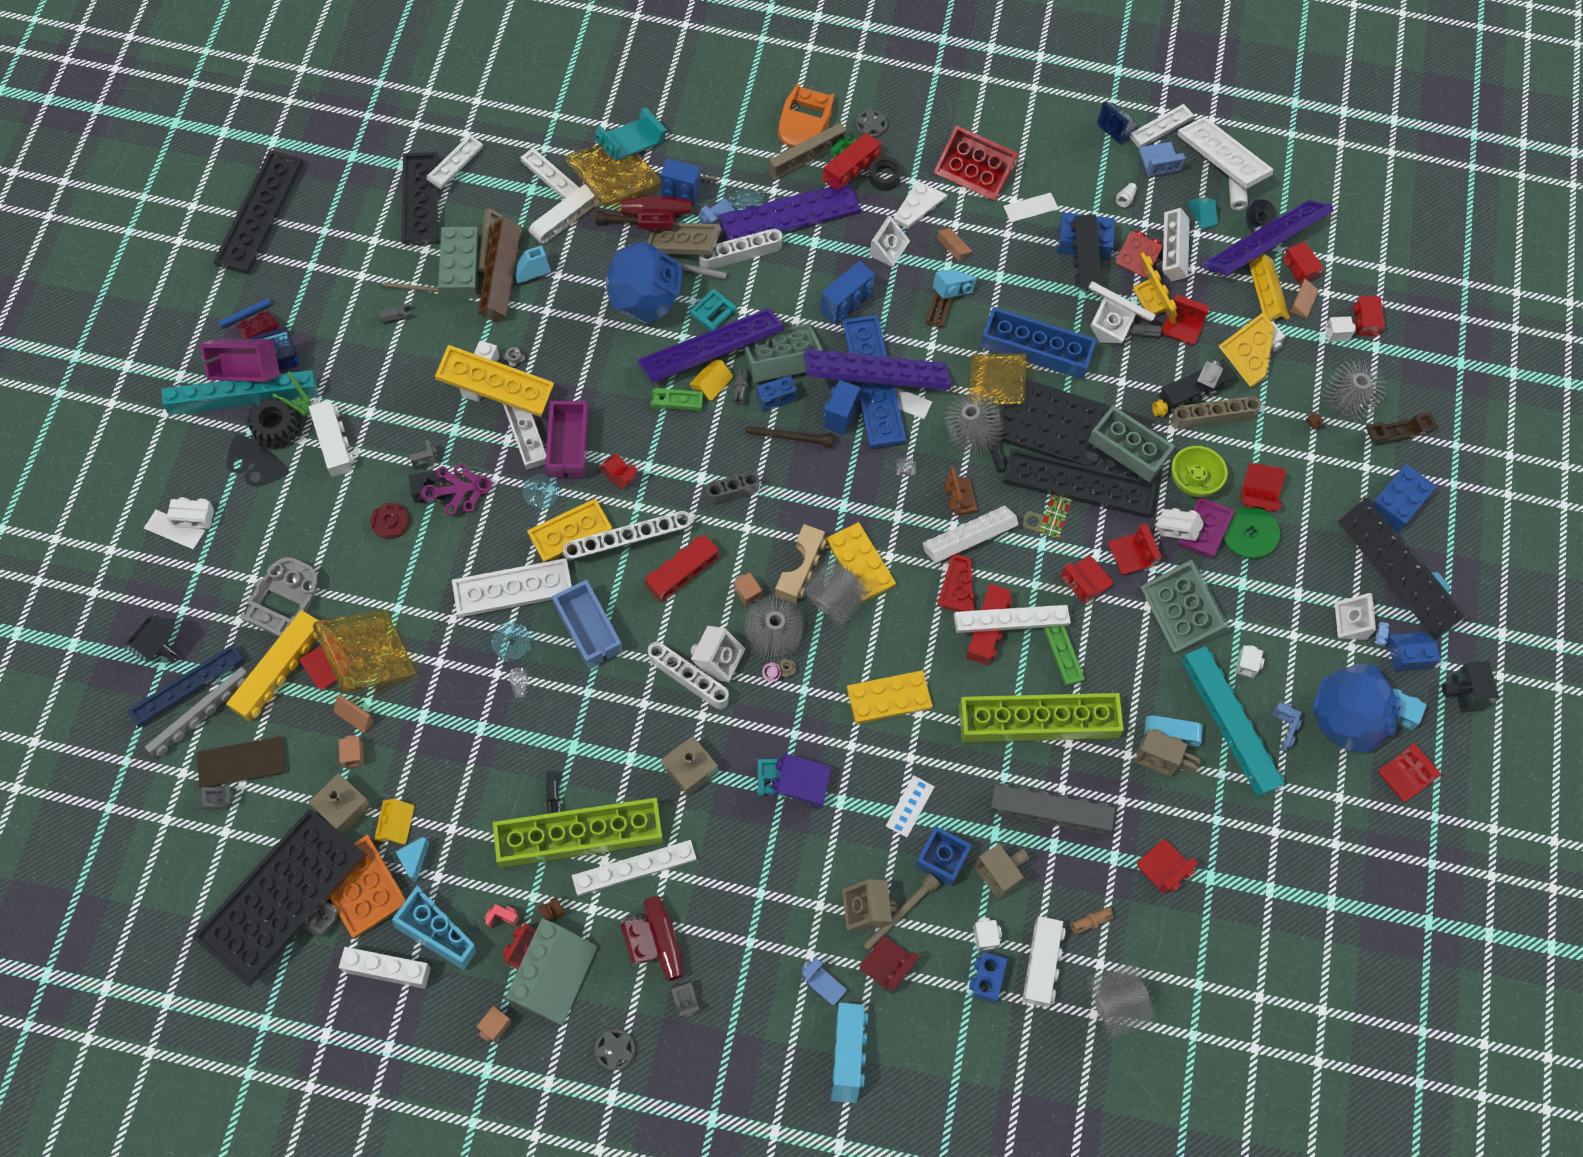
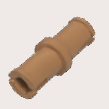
M1105 907V909L1093 914L1090 912L1086 914V917L1071 922L1072 931L1075 935H1078L1091 928L1094 930L1098 928V925L1113 919L1112 911L1109 907Z

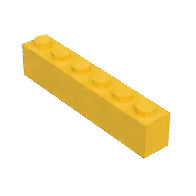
M301 610L226 703L227 706L249 722L257 718L261 713V708L273 698L276 689L285 683L287 675L296 669L300 658L310 651L313 642L322 636L324 627L321 622Z

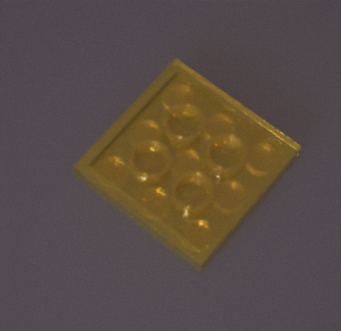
M972 354L969 390L970 404L972 403V397L974 403L975 399L978 401L982 399L981 401L984 402L983 400L988 397L987 402L990 404L1024 403L1027 354Z

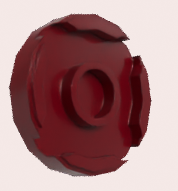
M385 503L373 511L370 524L374 533L380 538L395 539L407 531L409 516L401 505Z

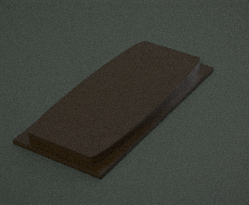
M282 736L198 751L199 788L286 773Z

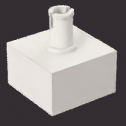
M707 626L699 644H694L691 648V654L693 655L691 660L712 679L730 682L745 648L726 628Z

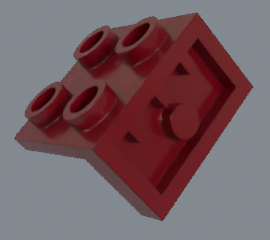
M269 311L260 312L256 317L250 320H243L236 326L243 339H260L282 332L277 321Z
M884 935L862 962L859 969L890 994H893L916 964L919 956L913 951L909 955Z

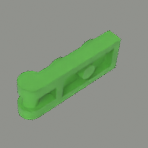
M661 388L652 389L653 400H651L650 404L652 409L665 408L702 411L703 392Z

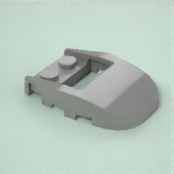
M295 558L277 560L268 568L264 578L257 581L256 589L247 601L249 607L245 615L241 614V619L246 623L248 622L280 637L301 610L307 612L318 586L315 570L310 565ZM271 591L301 607L296 615L289 619L260 604L268 592Z

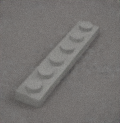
M242 667L239 668L147 744L145 748L155 759L158 756L164 755L171 745L182 740L188 731L196 728L206 716L213 714L223 702L229 701L249 676Z

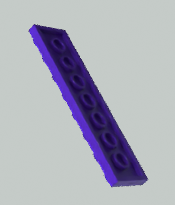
M848 183L839 190L827 187L718 214V220L726 240L729 241L770 229H778L781 233L860 214L861 208L850 183Z
M1307 200L1202 263L1203 268L1223 275H1229L1235 269L1245 266L1250 260L1260 257L1265 251L1273 249L1275 245L1285 242L1290 236L1300 233L1305 227L1313 225L1315 221L1325 218L1327 214L1334 211L1333 206L1328 203Z
M767 308L638 359V364L651 383L660 381L662 378L675 375L682 370L693 368L697 364L710 361L712 358L725 355L735 349L743 348L745 345L760 341L770 335H775L784 330L783 324Z
M804 349L803 357L807 377L950 390L952 385L946 364L938 361L928 362L924 360L890 358L887 356L878 357L868 354L858 355Z

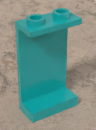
M647 108L641 109L639 120L608 132L600 125L597 126L595 140L614 161H618L664 143L667 129Z

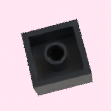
M157 614L148 616L123 646L142 661H150L159 652L170 662H173L176 659L174 656H178L180 653L166 643L176 629Z
M1489 661L1467 662L1451 676L1453 683L1442 684L1444 696L1457 695L1461 713L1484 711L1499 698Z

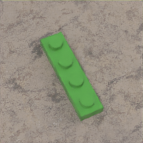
M1042 627L1065 687L1084 682L1085 678L1065 627Z

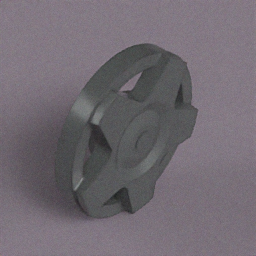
M866 109L857 116L855 126L860 135L867 133L874 138H878L887 129V118L877 110Z
M608 1030L598 1038L595 1044L596 1059L607 1070H622L634 1058L635 1045L633 1039L623 1030ZM613 1033H619L622 1036L616 1038ZM604 1038L605 1044L599 1047L600 1042ZM629 1042L631 1043V1052L626 1049ZM600 1057L607 1058V1065L601 1061ZM620 1060L626 1061L623 1065L617 1067Z

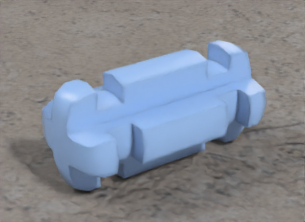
M1380 622L1375 643L1385 646L1390 625Z

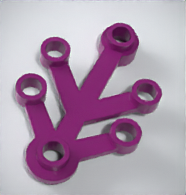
M460 463L454 467L453 471L457 476L463 475L472 482L465 484L451 474L446 467L441 466L436 469V476L440 479L445 478L453 486L435 488L433 485H427L422 488L421 497L425 501H432L437 496L456 493L451 502L445 505L443 509L444 513L450 516L456 512V507L465 493L474 490L469 500L461 505L462 510L468 513L474 509V504L479 496L491 490L492 483L490 479L483 475L477 477L466 469L464 464ZM458 467L462 468V473L458 472ZM440 469L444 470V475L439 473ZM480 482L484 484V488L479 486ZM425 491L430 492V497L425 495ZM466 503L470 505V510L465 507ZM448 506L452 507V513L447 510Z

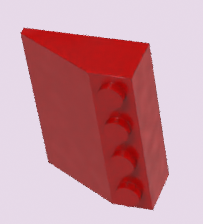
M956 125L933 173L996 201L1017 164L1019 154Z

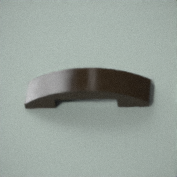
M1429 412L1415 415L1409 420L1384 424L1383 422L1368 424L1365 428L1373 443H1392L1437 430L1438 426L1432 413Z

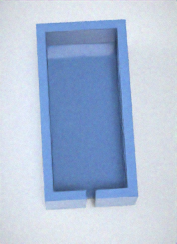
M587 580L552 596L553 604L587 669L604 662L603 657H606L608 660L623 652L622 643Z

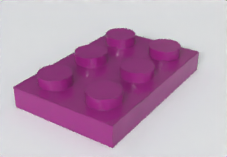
M1199 497L1193 511L1199 513L1203 521V527L1199 531L1196 541L1179 539L1177 545L1213 559L1235 510Z

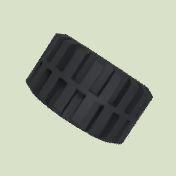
M267 398V401L261 400L259 405L255 404L253 406L254 410L249 411L250 416L247 417L248 427L258 444L264 445L265 448L271 446L272 449H277V447L281 449L284 448L285 444L290 445L291 440L297 438L295 434H299L298 427H300V423L292 407L280 401L279 398L274 400ZM275 419L282 420L279 425L273 428H266L270 421Z

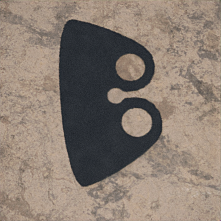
M235 436L228 453L227 467L233 473H241L248 468L249 463H255V466L250 468L245 474V480L249 485L262 486L289 474L286 465L266 448L246 436ZM235 459H242L244 465L240 469H234L232 462ZM252 472H259L261 474V479L258 482H252L249 479Z

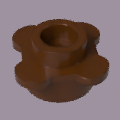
M1311 411L1310 415L1306 418L1307 423L1314 430L1317 428L1321 429L1323 419L1318 413L1315 414Z

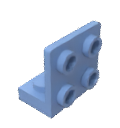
M1171 142L1139 147L1138 150L1148 177L1179 172L1185 161L1183 153L1175 154Z

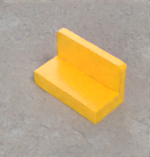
M711 360L689 385L693 390H701L706 398L712 401L733 378V375L722 360Z
M395 798L383 800L374 840L379 842L392 841L401 845L406 844L414 805Z

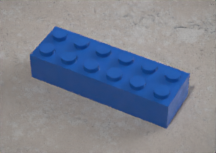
M993 307L980 347L1084 379L1097 339Z

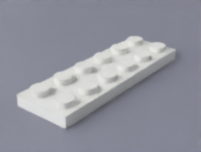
M1205 116L1178 130V136L1245 189L1273 175V169Z
M566 558L452 580L458 618L552 600L553 595L572 587Z

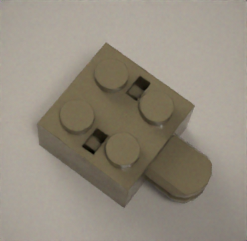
M1149 729L1140 742L1133 762L1171 777L1177 768L1190 773H1196L1201 760L1185 752L1187 744L1183 743L1181 739L1168 737L1157 729Z

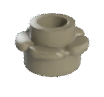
M782 659L780 664H778L782 671L781 676L790 677L796 672V664L792 660Z

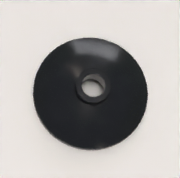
M1266 199L1253 201L1246 212V222L1252 232L1257 231L1276 219V210L1273 204Z

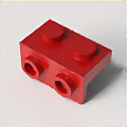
M524 923L522 927L517 926L512 937L516 938L512 946L507 944L502 953V956L505 957L503 963L518 970L535 934V929L528 926L527 923Z

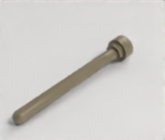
M929 873L923 879L922 887L892 915L891 923L881 926L864 943L866 950H870L927 892L935 891L940 886L939 881Z

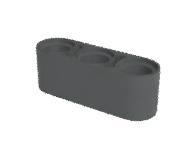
M749 471L711 482L707 486V500L712 505H718L753 495L759 490V476L757 473ZM752 481V482H754L755 484L750 485V484H747V482ZM730 487H736L737 489L731 490V489H729V488H730ZM712 492H718L719 494H717V495H712L711 493H712Z

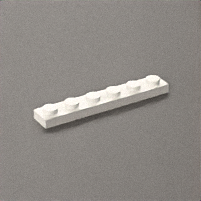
M1067 605L954 613L956 633L1069 626L1071 623Z
M688 840L574 874L572 878L577 896H582L697 861L692 842Z

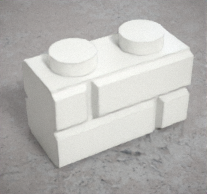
M184 497L171 499L167 520L172 527L210 529L214 508L206 499H198L197 501Z
M1176 508L1172 510L1163 509L1161 518H1159L1156 524V528L1161 536L1196 541L1199 531L1203 527V521L1199 513L1192 510L1184 512Z

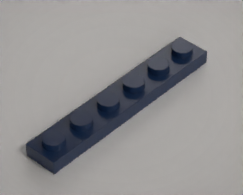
M231 644L127 711L135 724L140 728L244 662V659L235 646Z

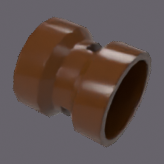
M556 896L550 899V902L537 906L543 919L550 922L555 917L560 918L565 915Z

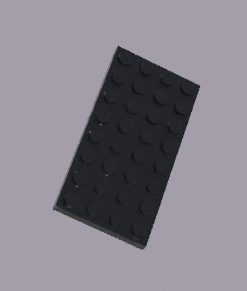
M1014 375L1000 419L1002 417L1001 423L1003 421L1000 427L1003 429L1000 431L996 429L995 431L999 441L1051 458L1135 478L1137 476L1135 472L1088 442L1093 429L1112 406ZM1119 409L1151 430L1154 422L1153 419Z
M309 808L192 938L250 988L365 859L367 854Z

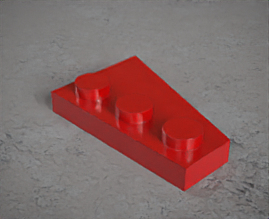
M954 554L949 562L937 606L955 612L975 611L971 558Z

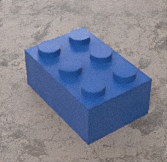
M1062 212L1059 223L1057 253L1076 255L1075 249H1072L1074 232H1071L1070 221H1073L1074 216H1081L1083 214ZM1096 216L1099 255L1101 259H1109L1113 249L1115 218Z
M858 261L822 291L820 312L835 325L839 321L846 319L852 310H857L864 300L870 299L873 295L875 273L861 261Z
M1405 464L1373 503L1399 533L1437 486Z

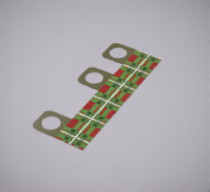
M1051 495L1045 515L1027 511L1022 526L1059 539L1072 499ZM1029 516L1037 517L1039 520L1038 525L1034 527L1029 526L1027 518Z

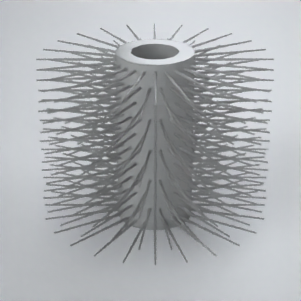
M1363 366L1362 373L1360 367L1358 372L1356 368L1353 371V367H1350L1352 372L1345 368L1348 374L1342 372L1345 377L1338 375L1339 373H1334V375L1342 379V381L1337 380L1340 385L1334 384L1337 389L1329 388L1336 393L1323 389L1326 393L1334 394V396L1322 395L1326 398H1336V400H1326L1335 402L1337 405L1336 411L1341 407L1343 408L1341 413L1350 410L1351 419L1352 415L1354 416L1355 412L1357 413L1356 409L1362 413L1360 408L1371 415L1372 413L1368 412L1364 406L1375 411L1366 402L1372 403L1370 399H1377L1372 395H1377L1384 399L1380 394L1374 392L1384 393L1378 388L1375 389V387L1382 386L1375 384L1373 386V383L1384 382L1379 380L1376 382L1372 378V374L1370 376L1366 374L1370 366H1368L1367 370Z
M972 397L971 404L969 398V404L967 400L965 403L959 402L964 406L960 407L962 408L961 410L959 409L962 413L953 412V410L951 412L947 411L946 413L960 415L946 416V419H948L947 417L951 419L956 417L958 419H953V421L949 419L945 424L947 423V427H949V437L950 435L951 438L958 434L961 435L958 438H954V442L960 437L963 440L968 438L965 443L969 441V444L966 447L970 445L973 449L974 444L975 451L978 454V445L975 442H978L979 448L981 443L983 448V445L987 444L985 441L986 436L989 438L993 433V428L991 427L997 425L998 427L994 430L998 429L1000 431L1003 429L1000 427L1003 421L1001 423V413L997 414V408L994 410L995 406L992 405L990 408L984 409L990 403L981 407L979 402L982 399H979V401L975 399L974 403Z
M834 563L829 567L832 571L827 567L826 569L829 571L827 574L823 571L821 573L818 572L820 575L817 574L815 576L816 579L812 577L814 580L812 582L809 581L811 584L807 582V588L803 587L810 592H814L810 597L814 604L810 605H816L823 614H831L833 619L837 612V617L841 620L840 615L842 620L845 621L843 616L846 614L845 610L848 611L850 609L848 606L850 604L853 606L855 604L858 605L856 602L859 603L861 601L859 598L864 600L862 598L864 597L863 594L867 595L859 590V582L848 571V565L846 570L845 567L843 569V567L841 568Z
M773 595V601L768 603V605L772 604V607L769 606L768 609L767 607H762L761 610L756 607L759 613L757 614L756 611L753 613L752 611V614L749 615V617H753V622L746 616L745 632L751 631L746 633L750 634L747 640L752 641L754 639L755 642L753 644H758V647L764 646L761 648V652L765 653L764 656L768 648L770 651L771 647V657L773 650L774 655L777 657L780 653L776 654V651L780 649L782 651L787 646L791 650L793 642L796 646V640L797 645L798 638L801 641L802 628H797L802 626L797 625L802 623H798L800 620L794 618L792 613L789 612L790 610L785 611L788 606H783L784 599L780 609L778 606V610L776 599L774 609Z
M1130 965L1128 971L1096 981L1097 986L1094 993L1097 996L1094 999L1095 1009L1100 1014V1021L1101 1017L1102 1021L1104 1019L1105 1028L1107 1024V1029L1110 1025L1111 1030H1108V1032L1112 1031L1113 1026V1031L1116 1029H1120L1117 1032L1125 1031V1029H1129L1131 1026L1133 1028V1026H1137L1139 1023L1140 1025L1143 1022L1145 1023L1147 1020L1152 1019L1150 1017L1153 1016L1148 1014V1011L1150 1010L1151 1012L1152 1009L1149 1005L1150 1000L1147 986L1145 987L1142 981V971L1141 981L1139 982L1140 975L1137 979L1136 968L1133 972L1134 968L1130 969Z

